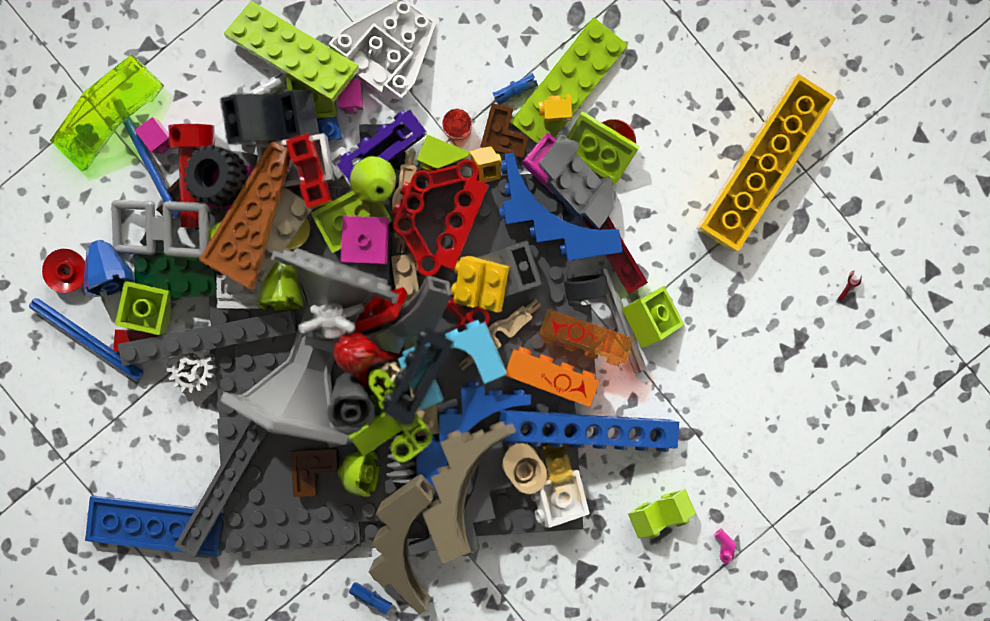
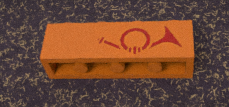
M519 346L518 350L513 348L506 367L507 373L505 376L588 407L591 406L600 382L595 379L596 374L585 370L581 374L573 371L575 367L562 362L561 366L552 363L553 358L541 354L540 358L531 355L532 350Z

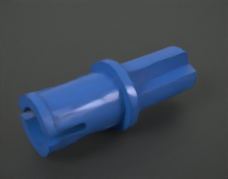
M354 582L349 590L351 595L366 603V607L369 605L384 616L392 605V602L376 594L375 590L372 592L358 582Z

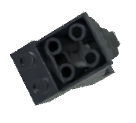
M290 90L277 95L234 93L220 98L228 145H256L271 141L287 140L307 133L311 136L319 135L312 90Z

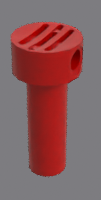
M194 123L168 125L169 148L178 149L180 202L202 203L189 195L190 191L186 190L185 185L187 182L183 181V176H186L184 167L188 166L187 160L193 157L192 153L195 150L199 151V148L202 146H215V126ZM180 211L181 227H199V212Z

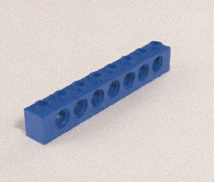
M501 410L500 422H504V425L513 423L516 430L515 433L502 439L507 445L519 444L520 441L528 442L527 445L541 446L542 442L550 443L549 446L563 447L564 443L571 444V447L585 448V444L593 445L592 448L606 449V445L614 446V449L627 450L628 446L635 447V450L648 451L649 447L656 448V451L669 452V448L678 449L680 422L672 419ZM527 423L529 426L528 431L525 434H521V426ZM549 424L550 432L547 435H543L544 426ZM571 425V434L565 436L566 427ZM592 426L593 434L587 437V429ZM614 428V435L609 438L608 431ZM632 429H635V436L630 439L629 433ZM655 430L656 436L653 440H651V432Z

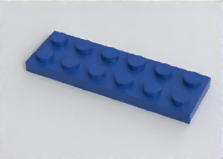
M93 495L89 500L85 541L183 552L174 546L196 507ZM224 511L220 513L198 554L217 557L220 555Z

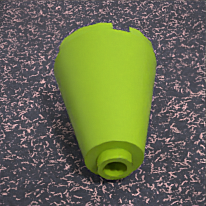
M370 156L355 164L351 171L350 183L353 192L363 201L381 202L386 200L393 192L396 185V174L393 167L386 160Z
M276 261L261 283L257 300L258 308L268 310V306L274 307V311L297 310L299 306L304 307V300L294 267Z

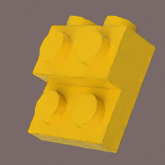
M472 256L462 257L455 265V273L458 274L457 282L451 288V295L454 296L453 302L472 308L478 306L495 312L502 311L510 267Z

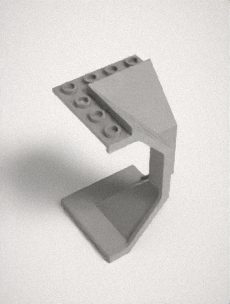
M295 248L294 252L284 249L283 253L273 250L271 260L292 266L297 272L306 299V309L300 324L317 319L318 316L310 312V308L313 305L320 307L328 303H338L342 305L343 310L357 304H362L364 308L376 297L396 304L398 294L390 292L391 287L386 285L388 280L334 263ZM353 316L346 318V320L349 321ZM299 329L290 355L284 363L246 393L236 395L223 392L221 401L271 431L346 445L349 437L335 429V426L328 421L327 410L332 396L330 374L335 362L334 353L305 345V333L302 334Z

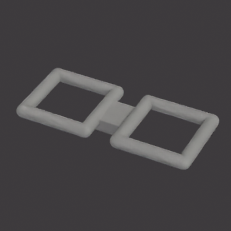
M113 200L111 203L112 242L117 253L154 255L156 253V240H164V254L166 256L200 258L209 243L208 205L206 203L165 202L163 204V217H155V204L152 201ZM121 209L145 210L146 246L122 245ZM172 211L199 212L200 249L173 248Z

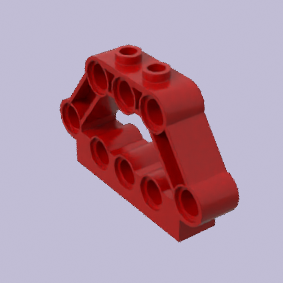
M462 160L458 165L431 172L417 171L412 176L410 182H404L400 192L404 197L401 204L396 202L391 214L395 216L392 227L395 234L404 241L416 262V270L422 276L434 275L440 266L451 271L454 270L488 188L487 184L476 180L478 166L472 160ZM462 167L470 168L472 172L470 178H464L460 174ZM417 178H425L428 186L425 189L418 188L416 185ZM462 183L464 184L462 190L453 198L454 210L444 220L446 229L436 239L437 251L434 256L415 227L414 216L422 210L424 206L422 197L429 190ZM460 195H465L469 198L470 203L468 207H462L458 203ZM415 198L418 200L419 208L417 210L409 209L407 206L408 199ZM457 216L460 218L461 225L459 228H453L450 225V217ZM401 219H406L410 222L411 226L408 231H401L398 228V222ZM443 237H449L452 240L453 244L450 249H444L441 246L440 242ZM428 258L433 261L434 267L431 271H425L422 268L423 259Z

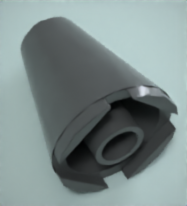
M348 373L338 376L327 410L328 421L335 426V429L341 432H358L366 424L369 426L375 416L374 405L361 382L356 376Z

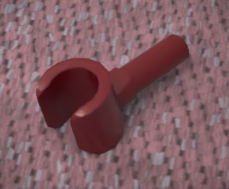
M855 270L849 273L848 283L838 297L841 301H843L853 287L861 284L862 275L858 280L851 278Z

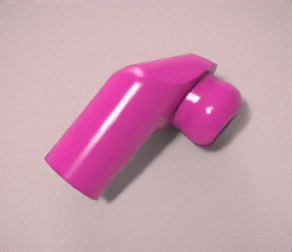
M721 528L715 532L714 537L721 543L720 560L723 563H730L735 555V542Z

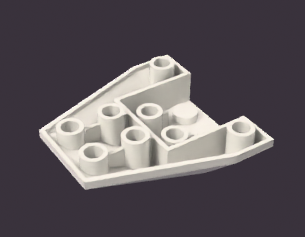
M391 0L343 27L328 46L358 64L360 70L355 77L380 96L402 100L415 84L436 21L408 0Z

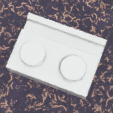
M217 275V308L261 309L257 306L261 283L256 280L254 291L226 275Z

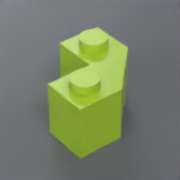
M686 489L668 492L661 496L662 499L652 503L645 502L629 512L628 516L637 537L653 539L659 536L660 531L666 526L676 524L677 527L689 523V519L696 512Z

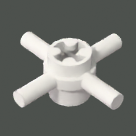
M328 303L320 307L313 305L310 308V312L318 316L317 319L300 324L299 330L303 334L321 327L324 337H340L345 334V331L352 332L354 330V324L347 321L346 318L364 312L363 305L357 304L343 310L342 305L338 303Z

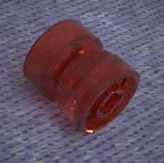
M457 108L448 111L444 115L442 121L443 130L451 141L462 142L471 135V118L466 111Z

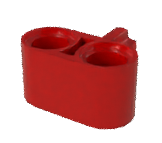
M454 298L450 299L445 307L458 321L457 326L453 330L460 327L467 328V324L475 321L474 314L477 311H482L486 315V325L490 321V313L487 309L478 307L468 312L461 304L453 302Z

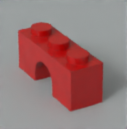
M307 133L286 140L292 163L295 164L301 180L300 188L306 208L313 209L333 203L313 137Z

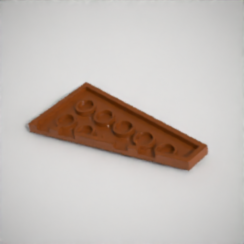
M272 141L199 258L203 263L254 291L291 159L287 148Z

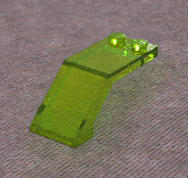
M133 54L129 55L82 93L50 141L81 172L85 171L92 164L118 126L146 103L153 102L165 85Z

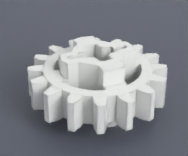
M210 350L193 352V354H196L201 359H196L195 355L188 353L174 356L175 359L168 360L172 367L167 368V371L173 374L169 377V380H176L174 387L181 386L182 392L189 390L190 393H195L197 390H205L204 385L212 384L209 378L216 377L212 370L216 369L217 366L211 364L215 357H208Z

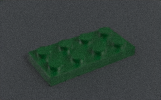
M155 253L154 255L134 254L135 283L170 291V297L217 296V275H219V271L203 263L199 258L166 256L164 253Z

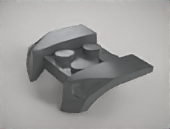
M560 134L538 163V166L548 176L545 184L573 215L585 216L596 229H599L615 206L617 195L616 191L613 190L612 180L610 177L598 178L576 153L580 144Z

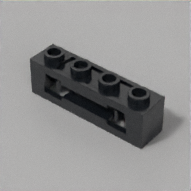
M428 327L424 331L420 330L417 334L415 349L413 352L409 351L403 362L406 366L402 373L398 372L392 382L395 386L391 394L387 393L381 403V406H383L382 411L385 414L408 426L412 423L454 343L453 340ZM424 352L433 361L429 360L412 392V395H414L412 399L410 396L402 393V391L406 392L424 358L421 356Z

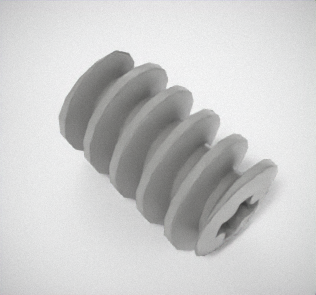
M395 435L389 440L394 441L400 435ZM404 444L399 445L396 448V453L400 455L405 454L408 446ZM393 454L387 455V458L394 460L393 463L387 464V467L393 469V472L386 473V476L393 478L392 482L408 483L414 479L409 476L416 471L409 467L416 464L414 459L399 462L394 458Z

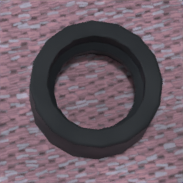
M602 274L578 276L564 281L566 298L568 300L594 299L609 293L607 277Z

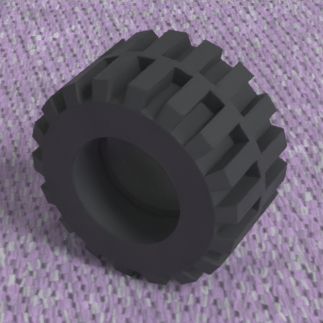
M214 145L202 146L199 148V151L195 150L192 153L193 157L187 160L188 166L184 167L186 176H183V181L187 182L185 188L187 191H190L189 195L199 202L216 207L232 205L243 188L245 181L248 179V176L245 175L248 169L246 166H243L244 160L239 158L238 154ZM219 167L220 175L217 182L213 185L212 177Z

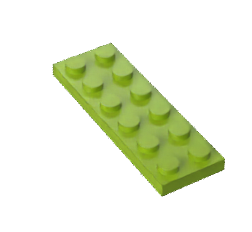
M253 1L248 3L224 32L228 40L331 103H334L360 70L358 64Z
M593 17L510 123L524 135L529 136V139L536 144L547 132L555 138L568 121L544 122V116H539V103L548 100L550 96H561V99H565L566 94H571L573 116L627 48L628 44Z

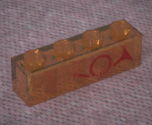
M546 309L538 333L543 336L542 341L555 344V341L564 343L563 348L576 352L577 348L585 350L584 355L595 359L599 355L606 357L607 363L618 367L620 363L626 364L635 339L550 309Z

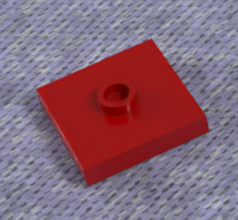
M401 287L391 291L398 294L396 304L380 297H376L364 307V312L359 314L354 324L356 331L361 332L396 319L408 294L406 289Z

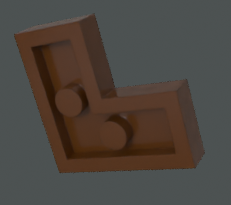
M492 103L480 147L486 148L491 146L496 152L503 154L514 153L515 157L523 159L529 136L508 131L513 108Z
M337 448L291 451L293 497L316 496V473L338 472Z

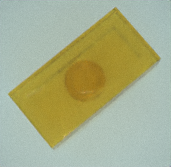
M563 443V447L543 446L552 488L574 484L566 445Z

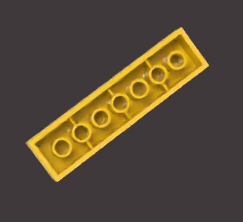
M797 74L794 76L696 229L731 252H738L831 108L836 97L802 75Z

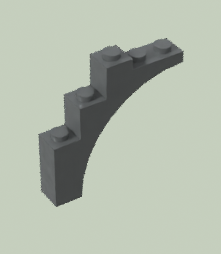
M427 276L420 290L409 302L401 307L396 319L361 332H357L354 328L352 332L345 331V334L342 336L360 333L371 340L377 348L399 354L409 333L417 336L419 331H424L426 327L435 331L451 297L450 283ZM320 327L305 333V345L334 353V345H336V342H340L342 336L326 338L322 335Z
M502 440L492 447L479 462L474 487L464 504L465 533L471 552L464 556L473 555L476 550H479L474 523L478 522V525L492 522L491 519L495 518L490 491L494 490L495 493L507 491V487H511V481L503 469L505 453ZM431 534L411 541L408 544L410 556L423 557L428 555L429 551L437 550Z

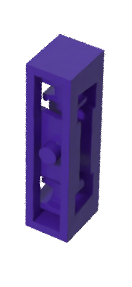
M410 109L406 112L402 110L393 117L395 121L388 126L383 124L375 131V136L371 139L368 137L357 144L358 148L354 152L348 151L339 158L340 162L336 165L349 182L351 171L355 166L354 163L363 156L367 157L395 136L394 132L397 131L399 137L404 141H397L377 156L388 163L392 162L427 135V131Z

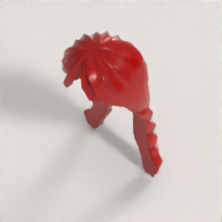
M352 333L342 336L340 342H336L333 356L342 370L356 376L362 386L368 388V367L377 362H393L400 358V353L382 352L366 336L360 333Z

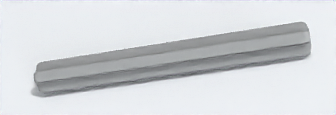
M608 268L598 270L596 274H602L607 277L609 293L605 295L633 372H643L646 370V366L632 329L621 309L623 305Z

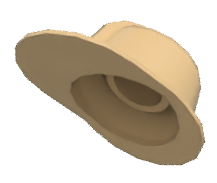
M523 443L515 444L507 450L503 458V469L513 485L519 491L526 494L536 493L541 490L546 482L547 471L535 451L529 445Z

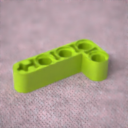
M375 369L369 374L368 383L382 402L387 393L391 394L395 385L392 384V379L384 370ZM376 376L384 377L382 380L387 387L385 391H383L378 383L374 385L376 382L374 378ZM417 413L410 426L396 420L404 433L392 442L391 452L399 462L410 460L431 443L432 434ZM418 431H425L426 437L423 440L418 441L415 439V434ZM404 444L408 446L405 454L400 455L396 453V448L399 445Z

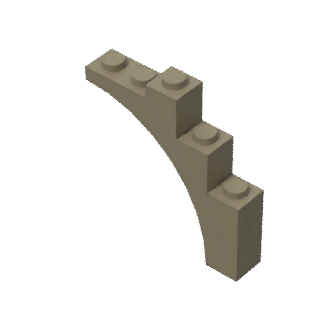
M500 422L491 426L492 431L484 434L483 430L472 435L469 432L461 434L460 430L448 434V440L441 442L449 465L437 469L439 474L431 477L440 499L428 504L429 508L422 511L442 564L471 552L464 524V504L469 481L485 454L499 441L516 432L513 423L504 425V422Z
M422 474L381 502L376 514L386 525L378 530L372 544L382 554L374 559L368 571L372 578L383 588L390 584L419 615L426 611L431 597L422 587L413 571L408 552V536L411 523L419 512L431 503L436 489Z

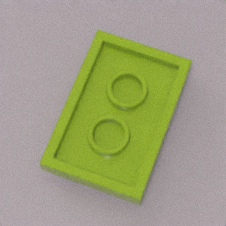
M583 111L567 135L568 139L575 140L580 144L576 153L589 168L602 177H610L615 185L640 148L634 142Z
M353 191L311 213L333 254L341 250L343 216L389 218V224L393 222L382 201L374 203L363 201Z

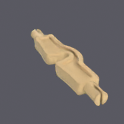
M405 151V164H402L400 167L399 187L395 190L392 198L393 209L396 202L401 204L404 195L400 194L404 182H410L412 176L417 171L416 166H413L414 151H411L410 160V151ZM401 219L398 222V228L401 231H408L411 225L408 220ZM394 232V237L397 238L396 253H400L401 244V253H406L404 241Z
M537 299L527 307L521 306L507 319L498 320L488 327L497 349L501 347V343L496 338L495 333L502 331L508 338H512L523 325L532 319L531 314L541 307ZM468 352V356L457 363L463 371L475 362Z

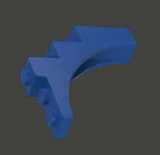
M514 153L505 154V160L501 161L502 173L508 176V183H504L506 197L511 196V200L503 201V207H499L501 221L505 220L506 225L533 221V225H529L531 239L536 238V243L563 239L564 243L560 244L562 257H566V261L622 252L619 229L595 230L582 228L565 222L544 208L526 187L518 171Z
M467 381L466 385L462 386V412L458 413V409H444V413L439 414L440 440H436V437L432 436L431 443L417 454V476L422 474L435 488L431 477L439 474L437 469L445 467L448 461L441 442L448 440L447 435L460 430L461 434L466 433L480 420L497 411L513 406L530 405V393H526V390L517 389L512 390V394H503V390H489V394H485V385H480V381ZM437 491L435 492L433 498L439 497Z

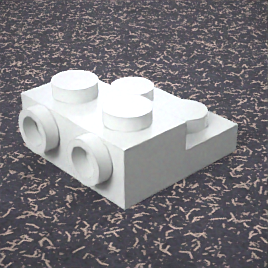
M572 470L557 476H548L541 490L530 494L532 500L537 503L538 510H535V517L538 523H542V526L550 528L589 514L579 470Z

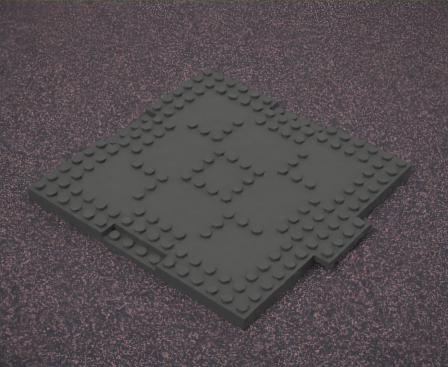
M520 174L534 198L550 213L563 220L562 202L532 174ZM501 175L499 180L486 182L485 184L488 185V188L457 261L466 256L478 258L528 241L542 285L504 297L502 311L488 310L490 321L487 327L498 320L507 319L521 306L527 307L535 299L541 304V307L531 314L532 319L523 325L512 338H508L502 331L495 333L496 338L501 343V347L497 350L505 369L513 348L518 350L519 346L532 350L531 355L540 358L542 354L553 358L552 363L561 366L562 362L575 367L573 370L582 374L583 370L596 374L593 337L587 332L588 330L593 334L591 304L569 306L564 281H567L566 257H562L560 244L564 243L563 239L536 243V238L531 239L529 225H533V221L506 225L505 220L501 221L499 207H503V201L511 200V196L506 197L504 183H508V176ZM427 180L425 182H416V185L420 189H425L428 186ZM396 183L391 195L382 201L393 221L395 216L391 215L393 211L392 198L395 190L399 187V183ZM462 183L429 190L422 197L424 200L422 210L414 216L415 227L434 256L437 251L436 239L446 229L444 220L454 210L453 198L462 190L464 185ZM351 186L328 187L332 201L353 191ZM301 189L289 190L304 200ZM460 195L458 197V203L462 207L469 206L470 201L467 196ZM410 198L407 200V206L417 210L419 202L415 198ZM323 206L313 208L307 216L310 223L309 237L297 249L378 277V264L341 262V250L334 254L331 252L311 215L312 212ZM208 207L209 228L222 222L229 209ZM452 216L449 223L453 228H459L461 220L457 216ZM391 222L389 229L392 230V256L411 254L407 246L405 249L406 253H401L402 244L400 253H396L397 238L394 237L393 222ZM443 237L440 242L444 249H450L453 244L449 237ZM428 258L423 259L422 268L425 271H431L434 267L433 261ZM391 261V291L396 288ZM440 266L437 273L433 276L437 279L448 281L451 289L452 285L457 282L458 274L455 273V268L451 271ZM416 270L420 289L427 276H422ZM301 284L300 288L304 307L299 306V309L293 310L297 332L306 309V299ZM209 296L211 325L282 312L274 311V307L268 306V310L217 308V296ZM462 305L468 312L472 311L475 308H478V306L472 308L466 305ZM446 308L435 328V331L443 336L453 331L458 323ZM477 311L474 314V320H479L481 324L486 321V315L482 311ZM359 314L354 315L349 322L355 324ZM552 318L556 323L560 325L569 324L566 327L559 328L556 336L554 332ZM573 323L574 326L569 331L573 339H579L583 335L582 327L585 329V336L580 341H572L567 335V329ZM460 327V328L458 329V332H462V331L466 330L467 328H465V327ZM297 332L215 348L219 419H217L220 465L248 418L221 401L223 392L242 395L284 363L290 355ZM404 345L400 351V358L403 357L402 352L405 351ZM451 348L435 377L444 398L440 403L456 398L459 407L454 409H458V413L462 412V386L466 385L467 381H480V385H485V394H489V390H503V394H512V390L523 389L526 390V393H530V405L513 406L503 410L576 414L575 401L503 375L484 383L475 362L463 371L457 364L468 356L467 352L463 349ZM336 361L330 374L332 393L338 376L347 373L340 368ZM382 362L370 365L367 370L368 374L375 370L377 366L382 367ZM368 385V388H364L367 394L373 391L370 385ZM409 385L408 388H407V390H406V392H405V391H402V393H404V394L410 396V398H412V397H411L410 385ZM501 410L480 420L467 432L470 435L482 430L484 433L491 432L490 427L500 423ZM527 423L521 426V434H525L528 431L529 426ZM549 424L544 426L543 435H547L550 432ZM571 425L566 427L565 436L571 434ZM268 429L223 508L226 553L352 545L373 541L378 530L386 525L376 514L381 502L407 484L392 482L393 478L386 476V473L393 472V469L387 467V464L394 462V460L387 458V455L392 454L388 446L393 441L388 439L372 451L378 456L379 460H375V464L380 467V474L375 491L369 492L371 496L365 497L350 494L342 486L338 472L316 473V496L293 497L291 451L330 448L327 441ZM401 430L396 435H401L404 431ZM439 433L432 434V436L436 437V440H440ZM423 436L415 437V439L422 440ZM502 440L504 453H506L507 450L513 445H507L505 444V441ZM519 441V444H520V443H523V444H526V445L528 444V442H520V441ZM541 442V446H530L543 462L547 471V477L557 476L572 470H579L580 474L578 448L571 447V444L563 443V447L549 446L550 443ZM355 444L335 447L338 454V469L347 455L359 451ZM417 454L411 458L416 461V464L409 466L416 470L414 474L409 475L412 478L417 477ZM479 464L469 481L465 503L474 487ZM511 482V487H507L508 490L505 492L495 493L494 490L490 491L495 511V518L491 519L492 522L478 525V522L474 523L477 536L579 530L583 529V516L550 528L542 526V523H538L535 517V510H538L536 501L532 500L530 494L519 491ZM433 498L431 502L436 501L440 498ZM427 505L422 511L428 509L429 505ZM422 511L419 512L411 523L408 539L423 538L430 535Z

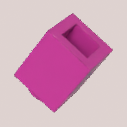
M360 79L351 80L338 96V107L341 111H345V114H357L358 110H364L362 82Z
M151 117L135 129V132L152 153L157 155L159 153L163 154L170 149L168 131L158 119Z

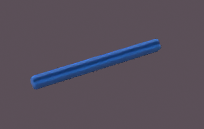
M34 298L30 302L29 308L134 381L141 379L144 374L142 369L134 364L122 366L120 354L113 352V349L39 298Z

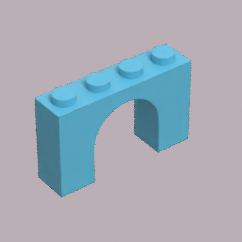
M479 320L467 324V329L462 332H458V329H455L445 334V337L454 341L451 348L463 349L473 357L484 383L506 375L507 371L486 322L480 324ZM415 347L402 352L403 357L398 359L402 369L406 366L403 363L409 351L413 352ZM424 352L421 355L424 358L409 384L412 392L429 360L433 361ZM435 379L419 407L420 411L440 403L444 399Z

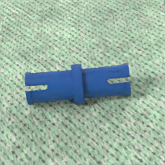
M533 73L516 82L513 80L509 82L510 85L492 92L494 99L503 95L496 99V103L500 105L514 97L519 98L522 93L537 87V80L528 84V82L535 78Z

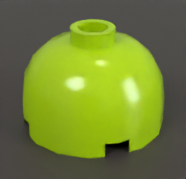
M355 451L347 455L339 466L338 476L342 486L350 494L369 497L371 496L369 492L375 491L380 474V467L375 464V460H379L375 452L371 451L363 456L360 451Z

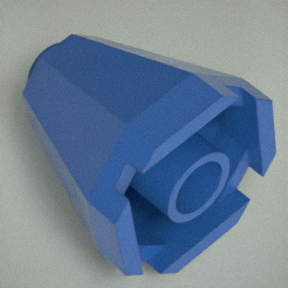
M96 240L88 246L83 283L85 294L93 297H102L100 292H106L107 296L114 295L123 290L124 281L134 283L132 271L110 243L104 242V240Z

